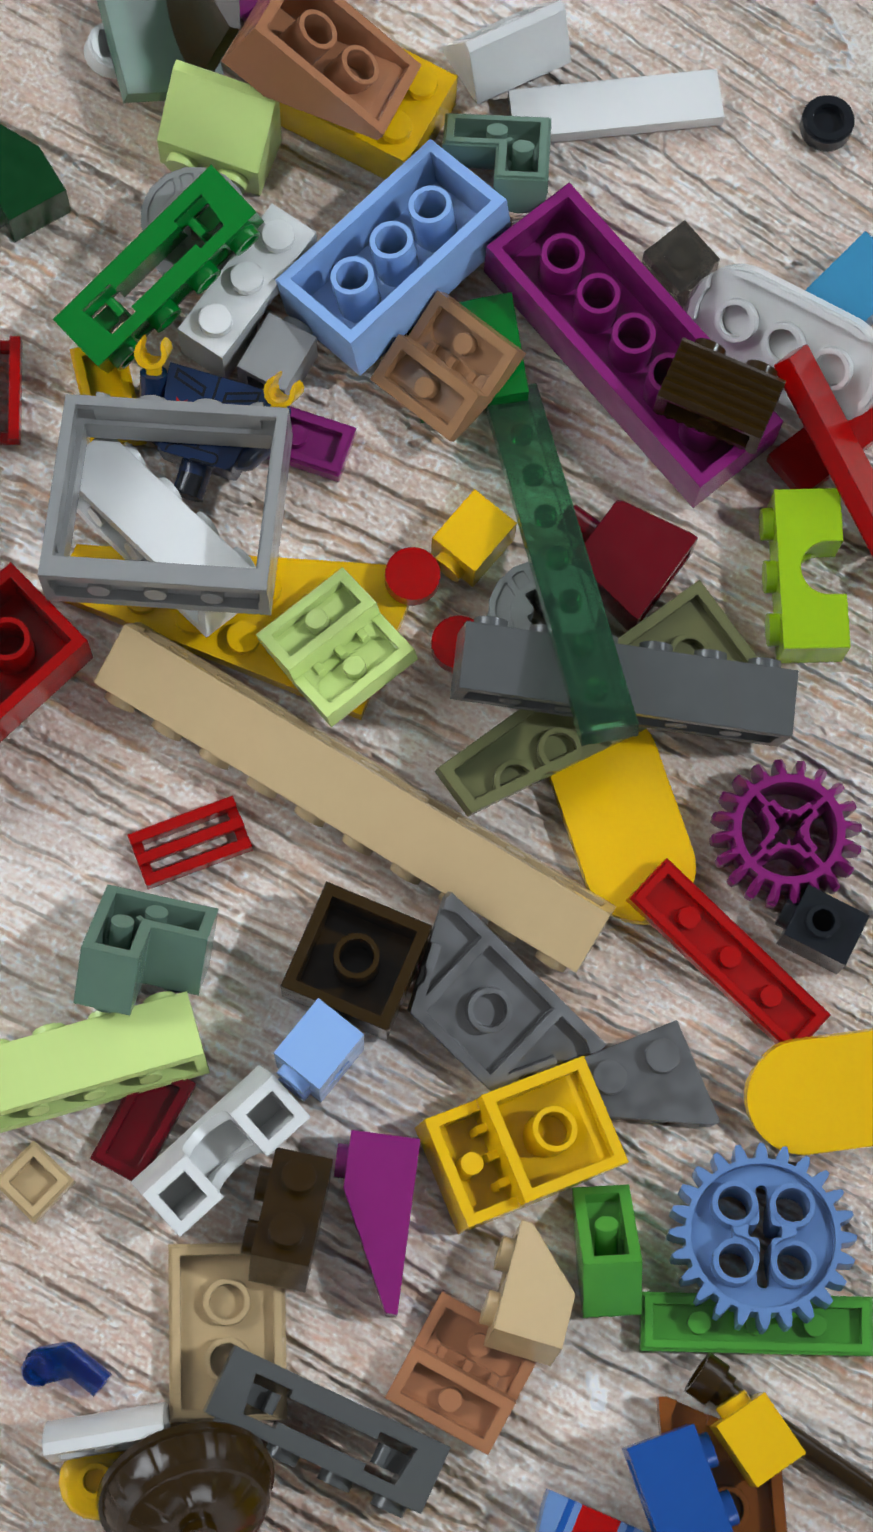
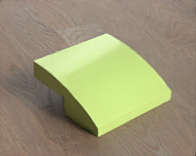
M343 567L256 634L259 642L330 727H333L418 660L415 649L380 613L377 602Z

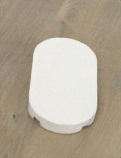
M733 264L722 267L696 284L687 301L685 312L712 341L720 344L726 350V356L745 364L748 360H759L774 368L773 365L791 351L808 344L847 420L860 416L873 407V328L865 321L764 269L749 264ZM783 388L778 402L796 411Z

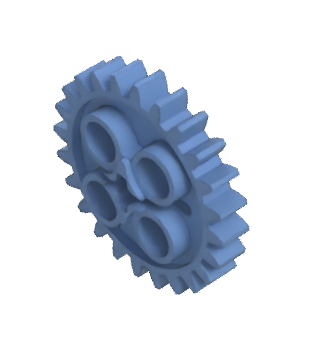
M764 1143L758 1144L753 1158L749 1159L741 1145H736L732 1151V1163L730 1164L718 1152L713 1154L710 1160L713 1174L697 1166L691 1176L698 1188L682 1184L678 1192V1196L689 1206L674 1205L669 1214L670 1218L683 1224V1226L669 1229L666 1235L667 1241L682 1245V1248L672 1253L669 1259L670 1264L687 1265L688 1270L678 1282L680 1287L697 1283L700 1290L693 1304L698 1306L708 1299L713 1300L716 1305L713 1310L712 1319L717 1321L729 1310L734 1313V1329L738 1331L748 1317L755 1318L759 1334L766 1332L771 1318L776 1319L783 1332L788 1331L792 1326L793 1312L805 1324L809 1323L814 1317L811 1302L826 1310L833 1302L826 1288L841 1291L847 1283L836 1270H850L855 1262L853 1257L841 1251V1249L853 1246L857 1241V1235L841 1231V1227L853 1218V1211H836L834 1207L843 1196L844 1191L838 1189L826 1193L822 1186L826 1182L829 1172L825 1170L811 1177L807 1174L810 1157L806 1155L796 1166L789 1164L788 1147L785 1146L782 1147L775 1159L768 1158ZM757 1188L764 1189L766 1193L763 1234L764 1237L772 1239L763 1255L767 1280L766 1288H760L757 1284L760 1242L758 1238L750 1237L759 1223ZM724 1197L738 1199L745 1207L746 1217L739 1220L727 1218L720 1211L718 1200ZM780 1199L795 1201L802 1209L803 1219L796 1222L785 1220L777 1211L776 1201ZM728 1253L738 1255L746 1264L747 1275L739 1278L728 1276L720 1267L719 1257ZM789 1255L800 1260L805 1271L804 1277L794 1280L784 1276L778 1269V1257Z

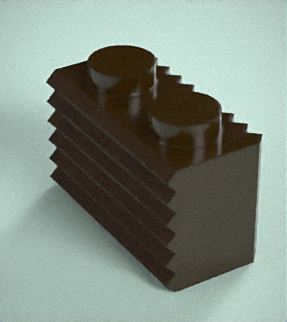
M683 337L658 392L653 411L657 415H664L667 419H674L677 423L685 424L688 428H694L698 432H704L708 436H713L719 441H725L728 445H735L738 449H744L749 454H755L779 401L786 380L777 377V371L765 362L752 359L748 360L745 364L726 356V350L712 340L697 338L693 342Z

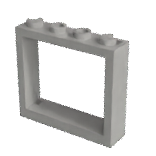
M96 392V396L66 394L38 569V578L46 600L271 615L293 439L289 408L266 407L263 405V402H256L251 405L222 404L217 400L208 398L187 402L166 400L156 395L123 398L111 397L103 392ZM88 437L271 449L256 569L70 556Z

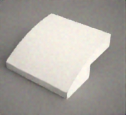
M162 1402L47 1421L42 1436L43 1456L50 1463L87 1456L126 1451L145 1437L171 1427L168 1403Z

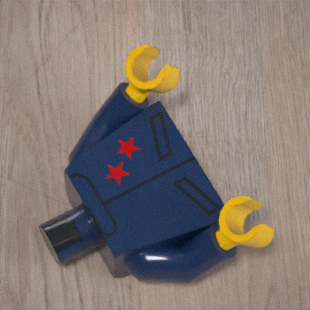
M146 334L142 336L135 346L134 357L138 365L142 367L140 370V397L156 395L166 400L187 402L208 398L217 400L222 404L251 405L252 403L263 402V405L266 407L289 408L291 415L289 405L300 398L304 392V384L301 380H298L292 385L290 395L284 394L279 388V379L282 376V371L269 378L264 385V389L170 362L167 373L166 368L162 366L170 356L173 348L172 342L167 337H164L161 341V356L151 355L147 351L145 345L147 340ZM151 441L158 446V452L164 460L180 465L174 486L182 498L195 502H203L211 475L237 481L242 471H253L270 456L271 449Z

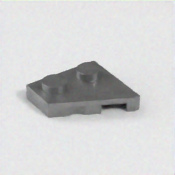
M677 1020L585 1057L610 1119H635L642 1122L664 1124L665 1122L697 1124L701 1127H711L720 1122Z

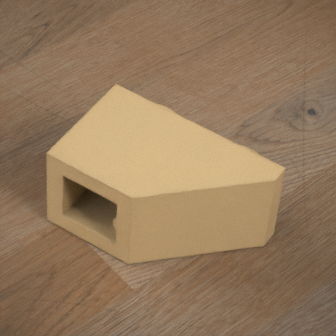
M522 1220L512 1238L502 1237L497 1250L493 1269L502 1272L498 1291L489 1289L482 1307L479 1323L488 1326L483 1346L551 1366L563 1348L576 1294L535 1225Z

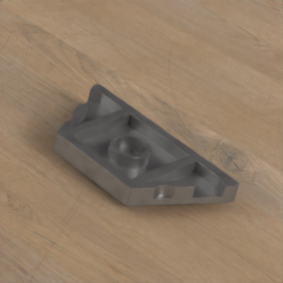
M448 891L442 897L407 1011L490 1091L496 1090L518 1081L521 1077L532 1073H540L580 1055L599 1052L607 1045L452 892Z

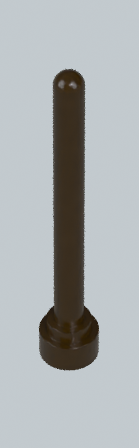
M709 1352L690 1377L684 1392L703 1405L709 1401L718 1407L743 1389L735 1384L736 1377L728 1372L730 1366ZM782 1416L806 1452L801 1458L873 1507V1478Z

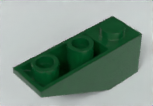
M0 124V228L6 226L14 241L17 242L71 212L66 189L41 148Z

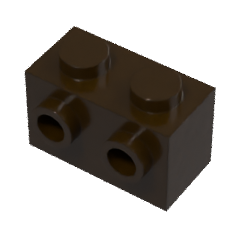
M278 1147L275 1150L272 1167L260 1166L254 1200L263 1202L259 1221L248 1218L241 1247V1254L250 1255L248 1281L306 1293L330 1186L333 1159Z

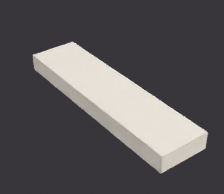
M717 69L511 89L508 91L507 98L510 116L552 118L550 143L722 125L724 121Z

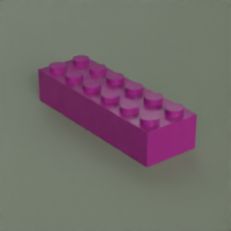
M570 182L486 246L484 273L503 294L512 292L514 307L692 508L697 506L775 443L783 424V420L775 411L755 454H749L744 449H738L735 445H728L725 441H719L713 436H708L704 432H698L694 428H688L685 424L677 423L674 419H667L664 415H657L653 411L658 392L683 337L693 342L697 338L711 339Z

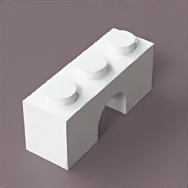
M271 203L261 217L264 223L257 228L260 236L256 242L243 254L236 256L234 253L221 270L217 280L208 287L178 327L181 353L219 377L229 378L255 337L262 315L272 300L280 294L276 279L317 242L316 231Z
M258 1065L130 1183L176 1234L181 1237L224 1197L220 1193L223 1183L241 1164L260 1153L268 1157L310 1118V1115L274 1074Z

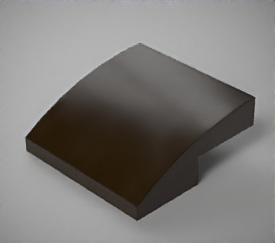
M166 0L173 34L185 62L215 72L240 30V1Z

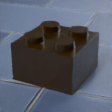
M326 881L281 983L282 996L309 1008L319 998L354 1027L387 1040L428 945L432 925Z

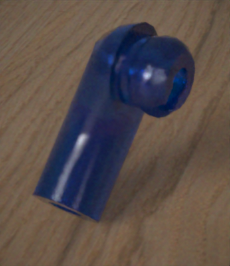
M71 1341L38 1346L27 1354L21 1366L22 1377L31 1386L42 1387L48 1383L72 1378L93 1397L99 1393L112 1376V1373Z

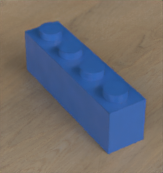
M686 1424L622 1448L651 1532H733L732 1527L740 1524L739 1515L728 1489L718 1491L711 1472V1468L719 1466V1462L707 1431L698 1434L694 1424Z

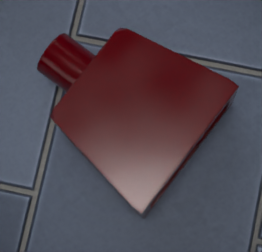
M617 500L601 521L575 504L564 517L557 532L581 547L574 557L571 567L591 585L596 600L628 631L646 618L690 558L698 540V537L691 532L622 500Z

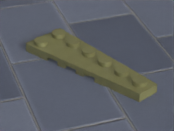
M700 580L618 638V644L638 647L639 643L643 641L665 642L673 646V652L694 655V651L699 649L719 650L727 653V660L748 663V659L757 657ZM519 709L438 767L435 773L469 817L647 728Z

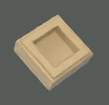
M35 1141L0 1174V1190L34 1224L76 1183Z

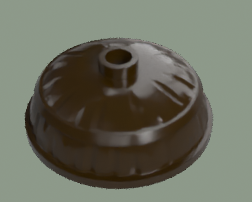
M202 1421L166 1428L132 1445L106 1471L100 1482L96 1498L100 1522L106 1532H257L267 1515L270 1505V1494L275 1479L273 1461L269 1450L259 1437L233 1424Z

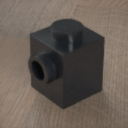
M808 885L801 893V899L798 904H794L790 897L786 899L775 921V925L783 928L776 944L837 975L846 966L870 915Z

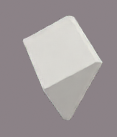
M562 0L536 4L441 46L476 104H480L571 63L566 9Z

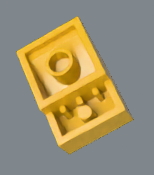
M584 1056L485 1093L476 1100L424 1119L414 1128L418 1138L421 1139V1146L458 1235L544 1200L629 1162Z

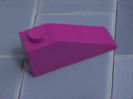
M351 1130L350 1144L338 1143L334 1177L345 1179L344 1195L385 1316L397 1317L421 1139Z

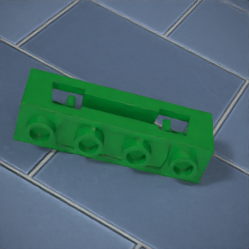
M211 164L53 320L97 367L108 374L115 367L118 371L123 370L135 360V346L142 336L146 334L147 337L154 329L159 333L169 327L180 315L182 310L178 305L193 291L200 294L208 289L221 274L217 267L233 252L236 256L243 254L256 242L260 236L257 228L264 221L254 208ZM222 225H224L215 235L212 236V234H213L218 228H220ZM189 226L205 244L201 248L195 244L131 306L136 311L131 315L114 297L119 292L126 297L188 236L183 230ZM122 322H124V323L112 334V332H113Z

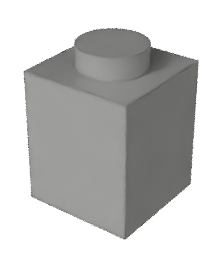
M269 312L237 365L239 382L264 389L267 380L277 372L282 371V376L279 379V388L284 394L290 395L292 385L298 380L304 381L318 357L317 337L300 320L290 316H286L283 320Z

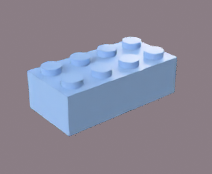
M429 139L276 279L286 314L306 324L320 343L361 376L389 350L398 334L405 335L416 325L437 291L447 294L451 293L485 261L486 246L511 227L507 199L432 139Z

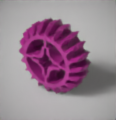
M776 759L771 767V777L761 764H756L751 768L752 782L746 777L737 775L732 781L736 794L724 791L718 799V803L726 811L714 812L710 823L715 827L725 830L712 834L709 839L710 846L728 849V851L723 852L716 858V867L725 868L734 865L736 870L728 877V885L734 887L742 879H745L750 884L744 894V898L748 901H752L759 890L767 892L765 907L768 909H774L780 895H784L785 901L790 897L794 904H798L801 899L800 892H803L808 885L818 890L822 888L831 895L835 894L840 888L839 881L835 875L848 878L854 871V867L845 858H856L861 852L860 845L846 839L857 836L862 831L861 823L845 821L844 819L856 810L855 802L847 801L838 804L836 799L844 790L843 783L838 782L827 790L821 785L827 776L825 769H819L812 779L805 777L807 767L804 761H797L792 774H787L786 765L782 759ZM785 794L798 797L807 803L798 809L790 810L780 806L774 799L768 802L765 797ZM747 808L757 816L754 822L762 833V842L751 854H749L742 837V819ZM820 816L826 825L829 837L828 852L824 862L816 855L815 851L818 847L813 843L809 833L810 826ZM800 820H803L792 839L793 845L790 844L788 839L786 844L778 842L768 850L779 830L778 824H781L783 830L786 825L792 828ZM782 859L790 862L797 870L803 867L807 874L783 876L770 872L763 867L773 860Z

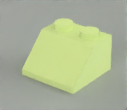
M176 59L171 73L157 137L160 163L165 164L172 172L184 167L208 168L212 164L219 173L226 175L241 190L242 194L248 192L260 196L282 142L280 103L263 96L248 83Z

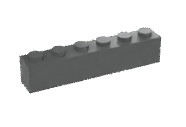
M477 616L474 618V622L466 621L457 633L450 699L778 747L793 737L799 671L781 668L782 662L772 658L755 657L748 659V663L727 660V653L719 650L699 649L694 651V655L673 652L671 644L660 641H643L639 643L638 647L618 644V637L606 633H587L584 638L563 635V629L553 625L535 624L531 625L529 630L508 627V621L499 617Z

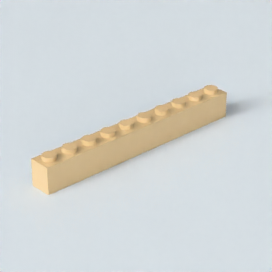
M141 622L129 623L123 626L93 683L107 691L104 698L112 705L129 713H133L135 709H138L154 719L151 726L162 735L175 741H181L182 737L201 747L198 754L207 762L224 770H228L231 765L249 776L246 783L257 792L270 798H276L277 794L296 804L294 812L305 821L318 827H323L326 822L343 832L342 841L355 851L367 856H371L374 851L393 862L390 870L400 878L415 885H419L421 880L441 891L438 895L440 901L448 891L452 892L465 906L489 920L486 926L495 935L511 943H516L518 938L537 949L535 957L556 971L564 972L566 968L574 972L578 971L617 907Z

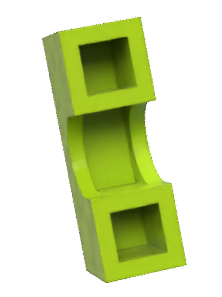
M837 488L774 489L767 508H760L759 512L760 540L769 541L770 560H764L762 565V586L764 593H772L773 613H767L765 619L767 646H775L776 660L782 663L842 662L851 648L847 594L820 593L807 584L801 571V564L811 558L835 557L843 543L841 496Z

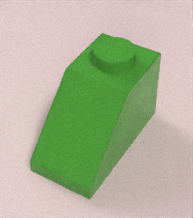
M629 1184L572 1187L577 1279L583 1318L641 1315L642 1256Z

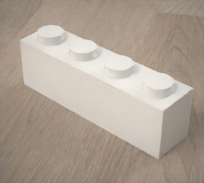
M95 438L87 444L76 513L125 560L256 569L254 562L244 550L239 547L232 549L219 536L216 526L206 514L200 511L195 514L182 501L179 491L170 480L165 477L158 479L146 467L144 459L133 445L128 442L121 444L117 439ZM177 609L206 638L237 614Z

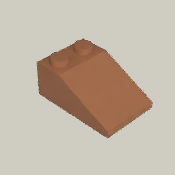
M258 0L222 59L225 65L263 96L375 140L384 135L421 67L418 61L345 0Z

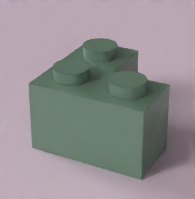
M107 884L81 945L74 1003L93 1007L100 1012H115L130 1016L143 983L162 987L166 991L175 993L187 991L189 994L199 996L210 965L219 909Z

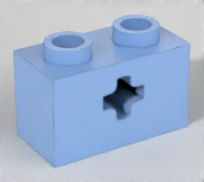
M318 998L274 1051L276 1065L279 1069L276 1072L280 1077L278 1080L302 1101H305L311 1094L319 1102H322L363 1052L364 1034Z

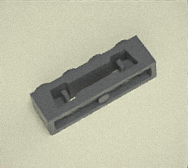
M233 1345L203 1409L205 1413L214 1416V1422L229 1423L242 1427L267 1441L266 1447L272 1458L295 1468L301 1457L321 1467L317 1479L347 1493L350 1492L353 1483L375 1492L370 1504L400 1518H403L407 1508L419 1514L422 1513L451 1448ZM255 1374H259L288 1388L289 1391L286 1397L368 1436L378 1439L381 1432L411 1446L407 1455L387 1445L378 1443L370 1462L395 1473L390 1482L364 1471L366 1463L282 1423L274 1421L271 1427L244 1414L246 1404H249L265 1413L273 1415L281 1398V1395L253 1383Z

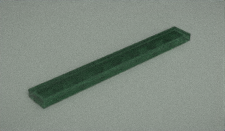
M537 383L529 384L528 400L490 405L485 410L581 746L638 736V719Z

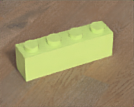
M172 991L155 993L147 997L143 1004L134 1006L130 1016L115 1012L105 1013L97 1010L91 1013L87 1020L69 1025L50 1023L35 1029L32 1035L13 1041L0 1039V1133L115 1101L129 1094L142 1093L170 1085L172 1082L209 1074L208 1063L187 991L178 994Z

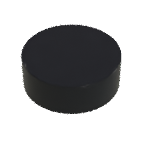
M832 95L818 96L812 99L804 108L799 125L801 136L810 147L823 152L835 151L843 147L849 140L855 123L854 113L848 103L839 97Z

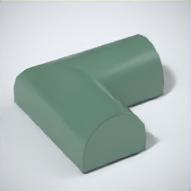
M445 114L442 148L467 168L494 169L493 189L507 199L509 212L518 214L530 213L546 200L552 118Z

